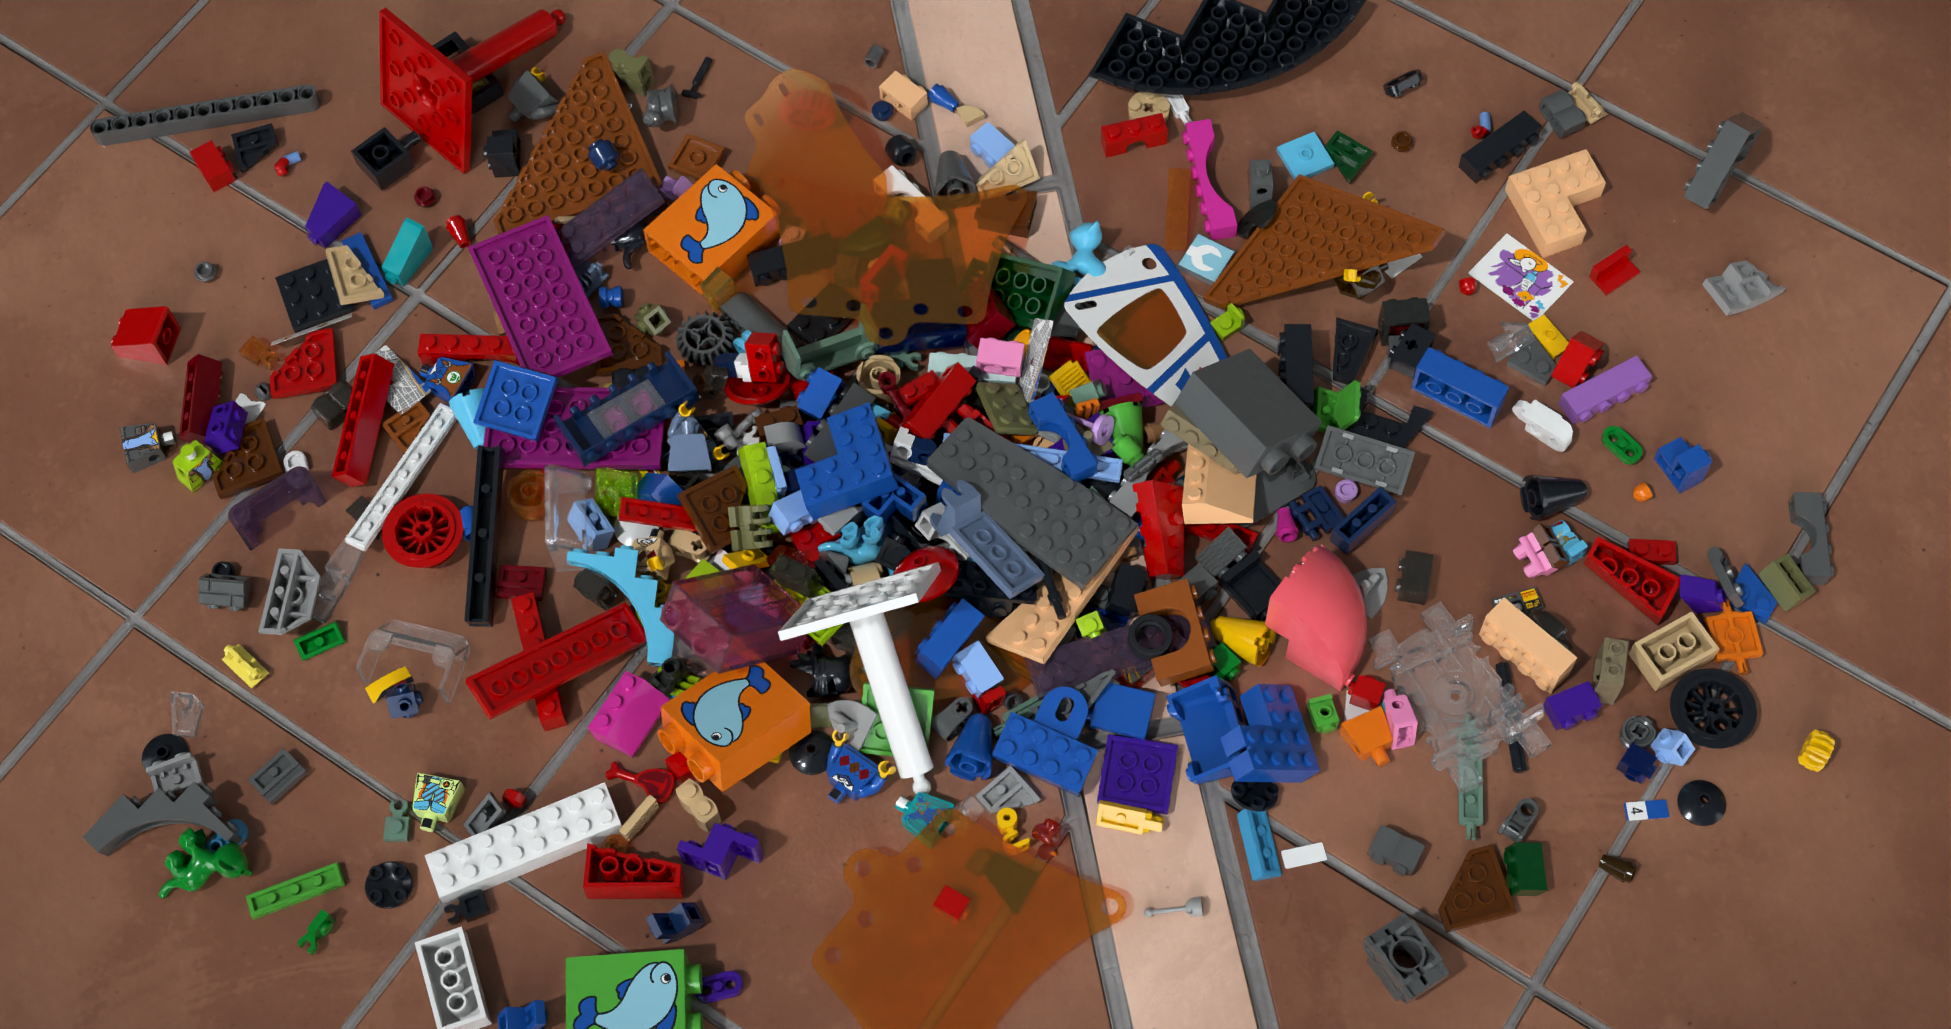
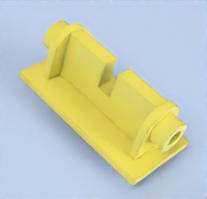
M229 644L224 648L225 657L221 660L251 689L269 674L240 644L237 646Z

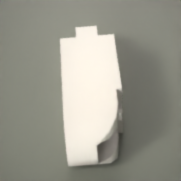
M1518 400L1513 406L1512 410L1517 418L1526 423L1525 430L1552 449L1564 452L1571 444L1572 427L1567 421L1562 419L1560 414L1537 400H1534L1531 404L1527 401Z

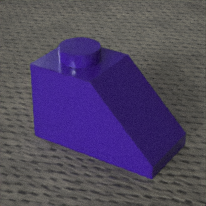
M1680 575V597L1695 614L1723 611L1726 593L1716 581Z

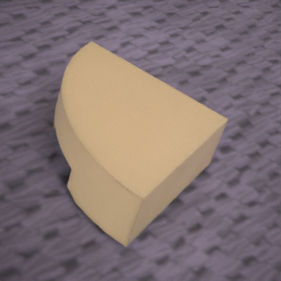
M960 106L956 108L957 114L966 127L985 118L983 111L977 107Z

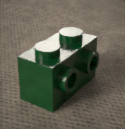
M1514 842L1506 847L1503 858L1504 863L1507 864L1508 875L1506 883L1510 889L1511 896H1538L1546 892L1547 882L1542 843Z

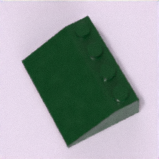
M991 251L984 277L1010 311L1015 324L1033 328L1035 318L1055 320L1071 292L1076 273L1062 267Z

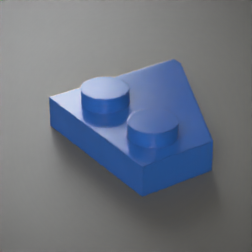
M1744 564L1734 583L1738 582L1744 592L1741 595L1744 605L1736 608L1729 601L1730 605L1742 612L1752 611L1755 619L1766 624L1778 602L1751 568Z

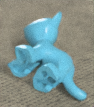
M1096 220L1094 223L1085 222L1072 229L1069 237L1071 244L1077 249L1076 253L1069 261L1059 260L1053 262L1052 265L1065 268L1074 273L1079 272L1083 276L1088 273L1093 277L1103 275L1106 271V266L1095 257L1093 252L1100 244L1103 235L1099 220ZM1074 278L1072 289H1074V287L1079 283V281L1082 278Z
M874 515L864 522L866 535H862V540L859 539L860 530L856 523H848L841 529L843 535L840 543H822L818 546L819 552H839L842 555L848 556L849 562L855 565L874 561L884 543L879 532L883 526V518ZM908 548L906 549L902 559L911 553ZM884 566L889 576L894 574L893 570Z

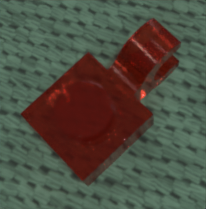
M781 544L766 558L768 565L785 570L789 566L803 569L808 564L807 561L801 559L804 555L803 551Z

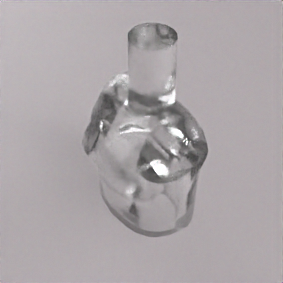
M970 794L965 800L956 804L952 813L954 820L944 830L952 836L960 827L969 829L986 810Z

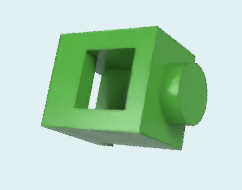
M1327 694L1308 699L1307 711L1315 733H1330L1338 727L1339 718L1332 701V695ZM1328 712V715L1324 716L1321 713Z

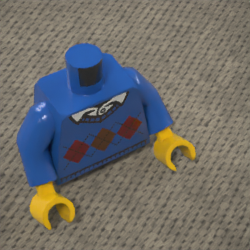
M835 730L832 733V739L835 742L831 745L826 769L829 783L834 786L827 795L829 799L839 804L845 795L857 801L859 798H866L878 793L886 782L887 775L895 773V766L890 767L887 771L886 765L889 763V760L882 761L878 766L848 744L843 746L842 742L848 740L849 733L845 732L843 739H840L838 736L839 732Z

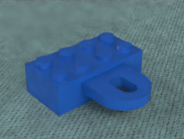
M1071 687L1055 688L1044 697L1034 721L1011 711L992 753V759L1008 766L1011 765L1021 772L1078 797L1098 753L1097 749L1077 741L1088 715V706L1084 696ZM1065 698H1069L1074 702L1071 714L1066 721H1059L1055 713L1060 702Z

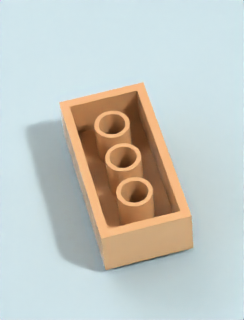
M1505 598L1486 615L1479 633L1487 645H1492L1505 660L1513 662L1522 674L1531 677L1540 689L1550 694L1569 676L1577 660L1574 654Z

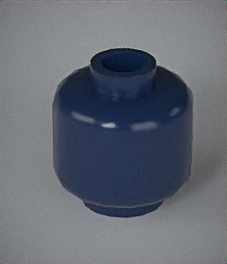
M598 139L589 146L588 157L597 170L606 169L610 171L618 165L616 161L620 155L610 140Z

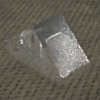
M1500 322L1504 333L1487 342V346L1495 361L1499 362L1536 340L1527 323Z

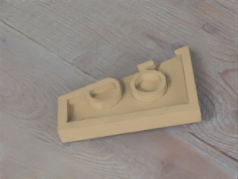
M1026 139L1018 142L975 182L980 202L983 199L1000 197L1040 179Z
M347 245L326 248L327 260L341 305L384 298V292L376 286L371 275L366 273L361 266V262Z

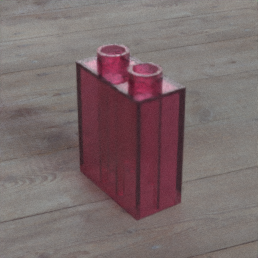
M755 564L673 581L660 617V621L718 674L798 654L807 635L804 634L783 641L780 640L778 631L801 607V604Z

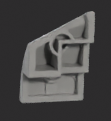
M1746 260L1730 263L1721 276L1706 278L1702 283L1726 316L1763 304L1780 295L1785 290L1784 286L1780 285L1777 287L1767 280V274L1759 271Z

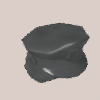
M671 84L666 89L659 90L656 88V90L648 91L646 97L648 102L643 116L644 124L653 128H659L664 125L665 121H672L677 124L678 93L674 85Z

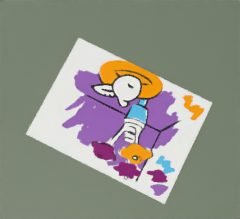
M1507 233L1468 272L1469 275L1532 321L1542 316L1574 282Z

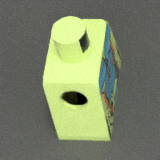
M417 773L413 811L418 817L422 818L420 829L433 832L437 821L449 822L465 792V787L461 781Z

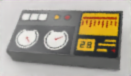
M1536 587L1491 600L1494 608L1505 598L1525 615L1540 611L1544 607Z

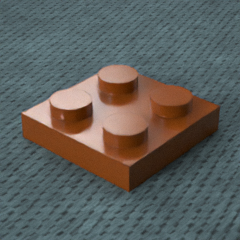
M686 134L668 164V169L671 172L698 181L715 164H719L725 149L722 146Z

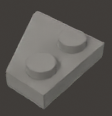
M1011 765L975 795V799L990 815L997 814L1002 808L1007 807L1014 810L1037 804L1041 800Z

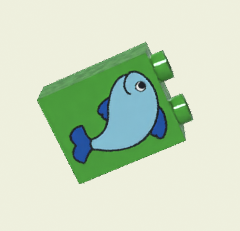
M684 949L567 957L566 1029H704L702 1012L691 1013V994H702L703 991L701 964H690Z

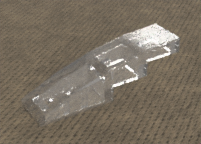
M345 538L325 565L326 573L321 578L312 619L324 624L333 613L350 584L365 552L347 544Z

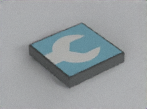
M1197 233L1177 264V269L1212 286L1234 258L1236 251Z

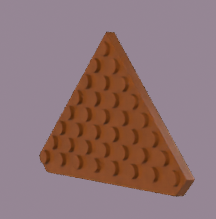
M605 51L584 58L581 64L582 67L578 74H575L569 85V90L565 97H562L556 108L555 115L548 122L541 140L534 147L527 165L521 170L513 190H510L503 203L504 206L494 219L498 235L546 215H549L552 224L555 225L557 223L554 222V219L558 216H582L634 199L638 191L630 193L626 179L641 174H646L649 188H663ZM598 139L610 140L619 152L620 156L616 161L618 165L610 171L606 169L597 170L588 157L589 146Z
M1299 174L1276 203L1277 211L1272 220L1264 228H1256L1203 296L1205 303L1220 309H1226L1231 303L1237 306L1343 276L1344 269H1357V271L1389 263L1434 250L1444 237L1445 230L1442 227Z

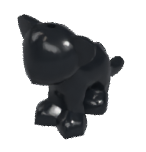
M646 188L638 191L635 199L636 208L616 213L611 208H603L607 226L611 225V230L608 231L610 243L615 245V251L625 250L623 253V264L627 270L633 268L631 255L646 245L643 230L647 227L648 217L660 215L670 206L667 203L666 195L660 189ZM625 228L626 233L623 235L617 231Z

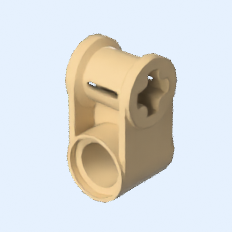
M675 529L667 542L674 554L683 556L696 563H699L702 559L708 562L711 558L701 537L690 531Z

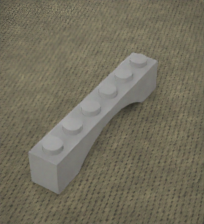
M1164 429L1160 435L1161 440L1157 444L1153 443L1146 454L1149 455L1150 451L1157 448L1162 453L1163 460L1173 453L1188 449V443L1167 429ZM1161 461L1153 464V467L1141 476H1137V479L1133 482H1128L1124 477L1120 484L1122 487L1118 491L1114 490L1108 497L1107 502L1134 521L1140 512L1137 513L1135 503L1139 502L1137 492H1133L1132 484L1146 481L1152 470Z

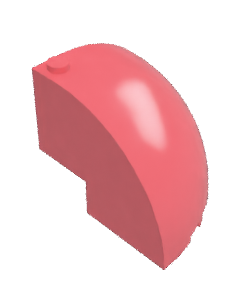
M1317 545L1312 551H1308L1303 556V563L1296 564L1289 578L1286 576L1271 595L1265 626L1289 640L1286 659L1341 692L1344 686L1349 687L1354 680L1355 675L1353 673L1363 655L1367 636V613L1362 592L1350 570L1332 551L1323 545Z

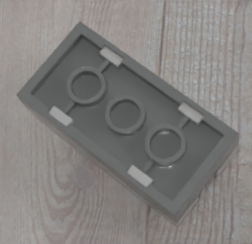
M1328 425L1314 469L1374 489L1381 487L1387 493L1402 497L1415 452Z

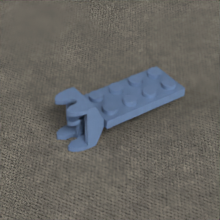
M964 480L957 481V490L961 493V496L956 495L950 489L943 488L941 496L947 505L942 517L935 513L931 514L930 523L941 537L950 534L1009 599L1043 579L1045 574L989 515L984 511L981 512V494L971 484Z

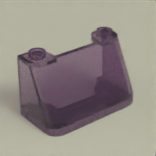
M297 466L230 508L228 518L251 551L260 545L257 540L258 534L264 531L259 524L260 521L296 498L302 506L306 502H311L317 507L325 504L327 500L310 472L305 467Z

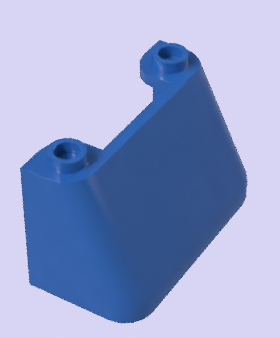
M1215 675L1167 695L1169 703L1167 704L1168 713L1171 717H1175L1180 721L1192 760L1188 763V768L1186 769V775L1190 782L1198 785L1233 776L1229 761L1247 750V748H1244L1229 758L1226 756L1221 741L1222 736L1237 726L1246 725L1233 686Z

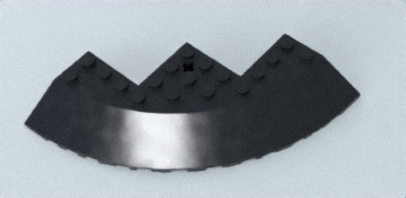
M1203 0L1183 35L1126 13L1090 71L1089 77L1114 86L1166 95L1209 94L1252 86L1288 72L1320 53L1349 26L1367 0H1273L1266 12L1236 0Z

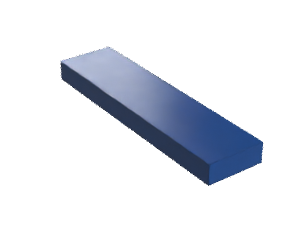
M360 232L341 240L343 245H347L361 262V266L366 273L371 275L376 286L384 292V298L369 300L373 309L393 302V298L362 233Z

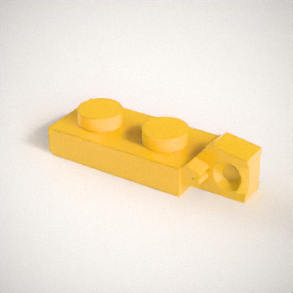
M1100 800L1096 825L1142 835L1143 832L1149 833V830L1161 832L1164 817L1153 815V812L1147 809Z

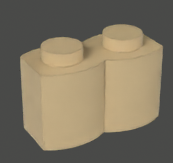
M688 779L676 788V793L682 807L694 816L697 825L701 829L709 832L715 823H721V817L715 803L710 798L704 796L701 787L695 781Z

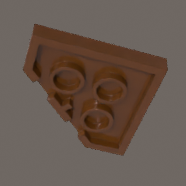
M618 314L595 315L613 354L596 362L597 376L612 375L613 371H617L620 368L635 370L641 366H647L650 362H654L657 367L663 365L661 346L650 341L634 326L627 324Z
M264 417L245 424L239 448L226 452L223 457L224 462L219 470L215 471L212 479L219 498L223 499L284 476Z
M737 465L677 495L710 555L731 544L730 531L734 530L735 527H730L728 507L741 505L747 487V482Z
M1492 844L1468 851L1443 899L1438 912L1446 933L1516 914L1515 905Z

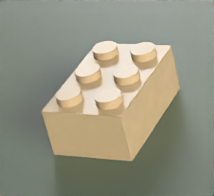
M1690 612L1635 642L1629 652V656L1656 692L1712 661L1718 653L1719 647L1694 613Z

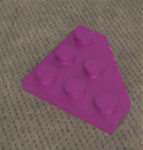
M1101 349L1084 352L1090 382L1100 378L1101 383H1104L1107 389V395L1099 398L1100 401L1140 392L1143 398V408L1163 403V400L1138 383Z

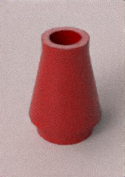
M455 215L447 219L446 229L458 243L459 247H468L471 241L466 220L461 215Z

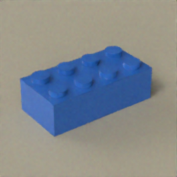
M1428 347L1416 367L1411 389L1491 428L1503 408L1509 387L1500 380H1494L1486 376L1480 370H1474L1466 366L1460 360H1454L1446 356L1440 350Z

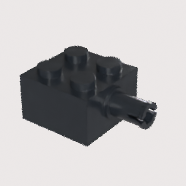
M384 127L351 150L356 164L382 191L415 167L408 150L422 140L413 130L399 141Z

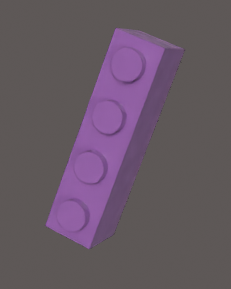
M1635 356L1566 391L1560 398L1559 406L1573 425L1580 421L1583 423L1588 421L1593 414L1597 412L1603 413L1617 402L1623 403L1630 395L1636 392L1638 394L1644 392L1649 387L1648 384L1652 375L1638 356Z

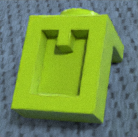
M1231 303L1228 305L1227 311L1211 321L1210 324L1215 334L1223 342L1244 328L1245 315L1239 307L1236 308Z

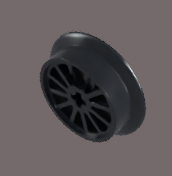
M1707 668L1688 673L1677 682L1670 697V711L1675 725L1681 732L1687 735L1691 742L1699 746L1723 749L1737 745L1748 737L1756 722L1757 708L1752 693L1740 679L1723 670ZM1708 689L1716 690L1714 698H1710ZM1696 690H1702L1704 700L1698 695ZM1720 692L1728 697L1724 701L1718 699ZM1690 695L1696 703L1688 701L1687 696ZM1729 702H1733L1736 708H1724V706ZM1685 707L1692 709L1694 711L1687 712ZM1737 714L1738 720L1728 717L1727 715ZM1688 718H1699V719H1697V720L1694 721V722H1691ZM1700 723H1704L1702 731L1696 728ZM1722 723L1725 729L1723 731L1718 730L1714 724Z

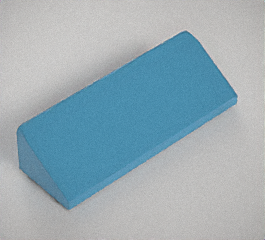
M1243 809L1237 814V819L1252 880L1260 881L1282 876L1266 811L1255 812Z

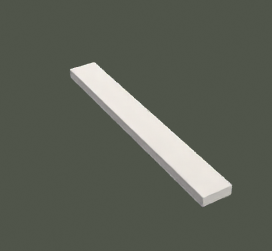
M440 403L345 538L347 544L366 552L382 529L389 512L402 500L457 419L449 406Z

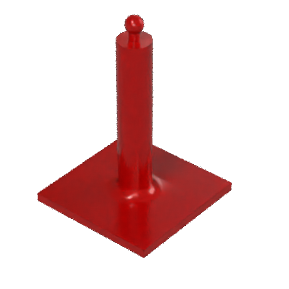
M385 7L379 11L380 104L410 130H414L423 141L460 172L465 174L470 171L472 84L557 36V26L565 22V13L562 10L556 9L549 14L544 9H540L449 60Z

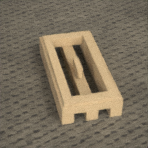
M648 795L619 829L622 838L629 843L658 810L659 805L654 797Z

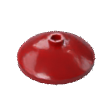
M787 370L780 376L777 383L743 382V378L730 377L725 383V392L729 399L738 404L764 405L781 397L789 388L791 379Z
M928 546L917 549L904 557L894 571V574L939 562L941 572L919 601L925 602L939 597L950 589L958 577L959 562L955 554L949 549L940 546Z

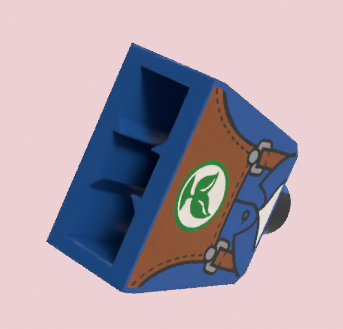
M444 357L438 358L434 367L423 364L420 369V376L426 378L425 383L431 389V393L449 403L451 398L460 393L464 397L477 376L473 364Z

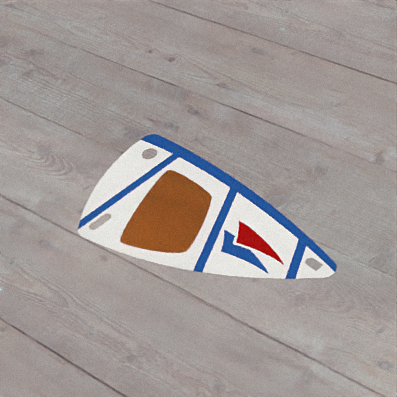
M1147 244L1124 251L1104 261L1106 271L1101 276L1093 277L1089 273L1086 274L1071 291L1064 303V307L1078 326L1111 360L1152 394L1169 406H1172L1194 371L1227 358L1204 311L1166 251L1159 245ZM1145 258L1153 259L1156 262V268H1145L1142 265V260ZM1095 301L1097 303V306L1082 310L1075 308V304L1081 302Z

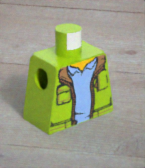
M194 440L191 444L184 445L180 450L181 453L173 460L178 480L193 493L216 470H219L223 463L197 440Z

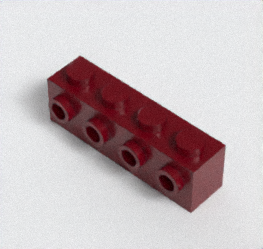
M197 354L187 362L179 440L188 443L197 440L203 446L206 445L204 439L212 409L218 405V400L221 396V391L219 390L220 381L223 377L221 361Z

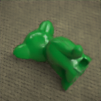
M189 827L181 834L178 842L192 858L190 859L188 854L182 850H175L168 854L164 865L170 870L174 878L168 880L161 887L158 896L161 899H165L173 888L194 892L205 885L210 875L215 871L229 879L250 876L253 872L248 869V858L239 844L234 841L221 846L216 852L207 849L204 845L206 835L203 829L194 832Z

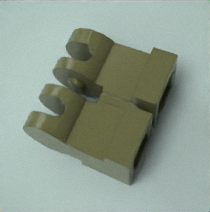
M623 49L613 50L609 55V60L619 85L628 86L630 91L645 97L655 82L649 58L641 55L638 59L627 55Z
M769 504L728 507L730 527H740L739 530L730 531L732 551L773 546V540L766 538L767 534L772 533V529H765V527L755 528L757 524L759 526L771 522L770 517L764 516L765 511H770Z

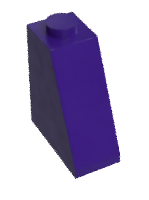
M326 181L305 225L309 234L307 236L314 245L319 244L326 249L361 216L357 204Z

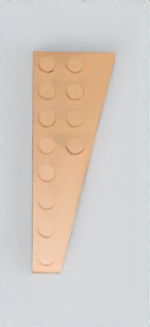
M1138 524L1137 528L1083 590L1058 572L1052 576L1056 588L1061 592L1063 598L1062 605L1066 613L1065 619L1058 620L1054 607L1049 603L1047 597L1049 593L1044 583L1036 590V603L1018 606L987 634V642L1045 664L1139 531Z

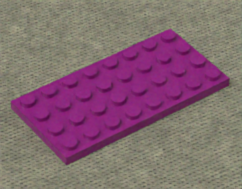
M549 215L468 247L521 368L558 378L613 355Z
M556 387L538 442L485 428L483 447L501 446L505 450L504 468L661 470L665 420L584 467L557 429L553 416L557 414L563 422L571 417V407L578 406L580 411L591 406L589 398L592 395H597L601 400L610 395L609 389ZM644 389L624 400L637 419L657 409V406ZM618 405L597 415L610 435L631 424Z

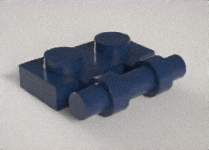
M1321 485L1302 495L1303 505L1299 506L1296 501L1288 504L1292 511L1291 515L1300 522L1303 527L1302 531L1306 536L1309 535L1312 541L1320 538L1316 531L1321 527L1324 533L1327 534L1344 519ZM1310 512L1315 520L1310 522L1305 514Z

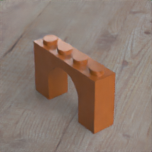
M1186 578L1134 594L1139 616L1154 614L1160 617L1179 615L1190 622V637L1181 649L1151 659L1156 680L1161 687L1215 671L1213 663L1217 661L1213 649L1209 650L1207 641H1211L1207 627L1203 628L1201 620L1205 619L1202 607H1197L1195 599L1199 598L1195 584L1191 585Z

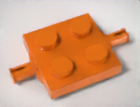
M1726 598V601L1723 602V613L1717 616L1706 617L1704 622L1707 633L1719 647V651L1714 658L1715 663L1736 662L1739 675H1745L1749 673L1746 660L1762 657L1764 653L1752 611H1732L1730 600Z

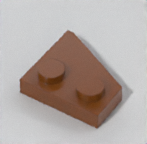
M420 401L403 414H400L403 411L401 410L381 423L403 454H405L431 417Z

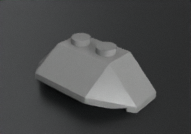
M278 549L258 630L260 634L283 635L312 619L322 577L301 550Z

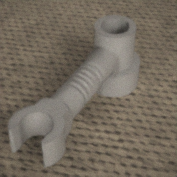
M760 408L755 411L753 410L733 430L729 424H725L714 435L730 451L739 444L737 438L755 423L754 417L759 416L763 412Z

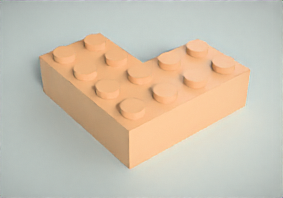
M1585 149L1509 176L1505 191L1542 258L1582 244L1586 229L1573 206L1601 197L1606 182L1589 152Z

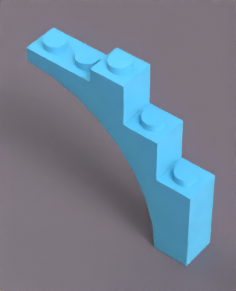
M621 545L620 548H615L614 557L610 556V553L597 551L596 554H589L587 550L577 548L573 549V551H568L566 559L568 565L585 568L603 576L628 597L639 614L645 630L648 647L647 665L662 667L663 662L672 657L677 610H673V606L659 605V608L655 607L658 580H653V576L640 575V578L635 577L638 550H634L632 546Z

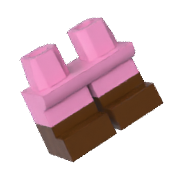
M1541 523L1533 528L1534 531L1529 535L1519 538L1520 544L1513 549L1515 556L1519 560L1523 561L1529 557L1531 563L1525 566L1523 570L1527 577L1532 579L1540 575L1548 576L1570 563L1551 527Z

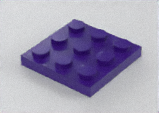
M1108 734L1097 804H1099L1100 800L1168 815L1178 745Z

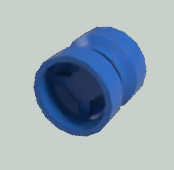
M615 286L611 289L600 287V308H608L610 305L616 308H623L624 294L622 286Z

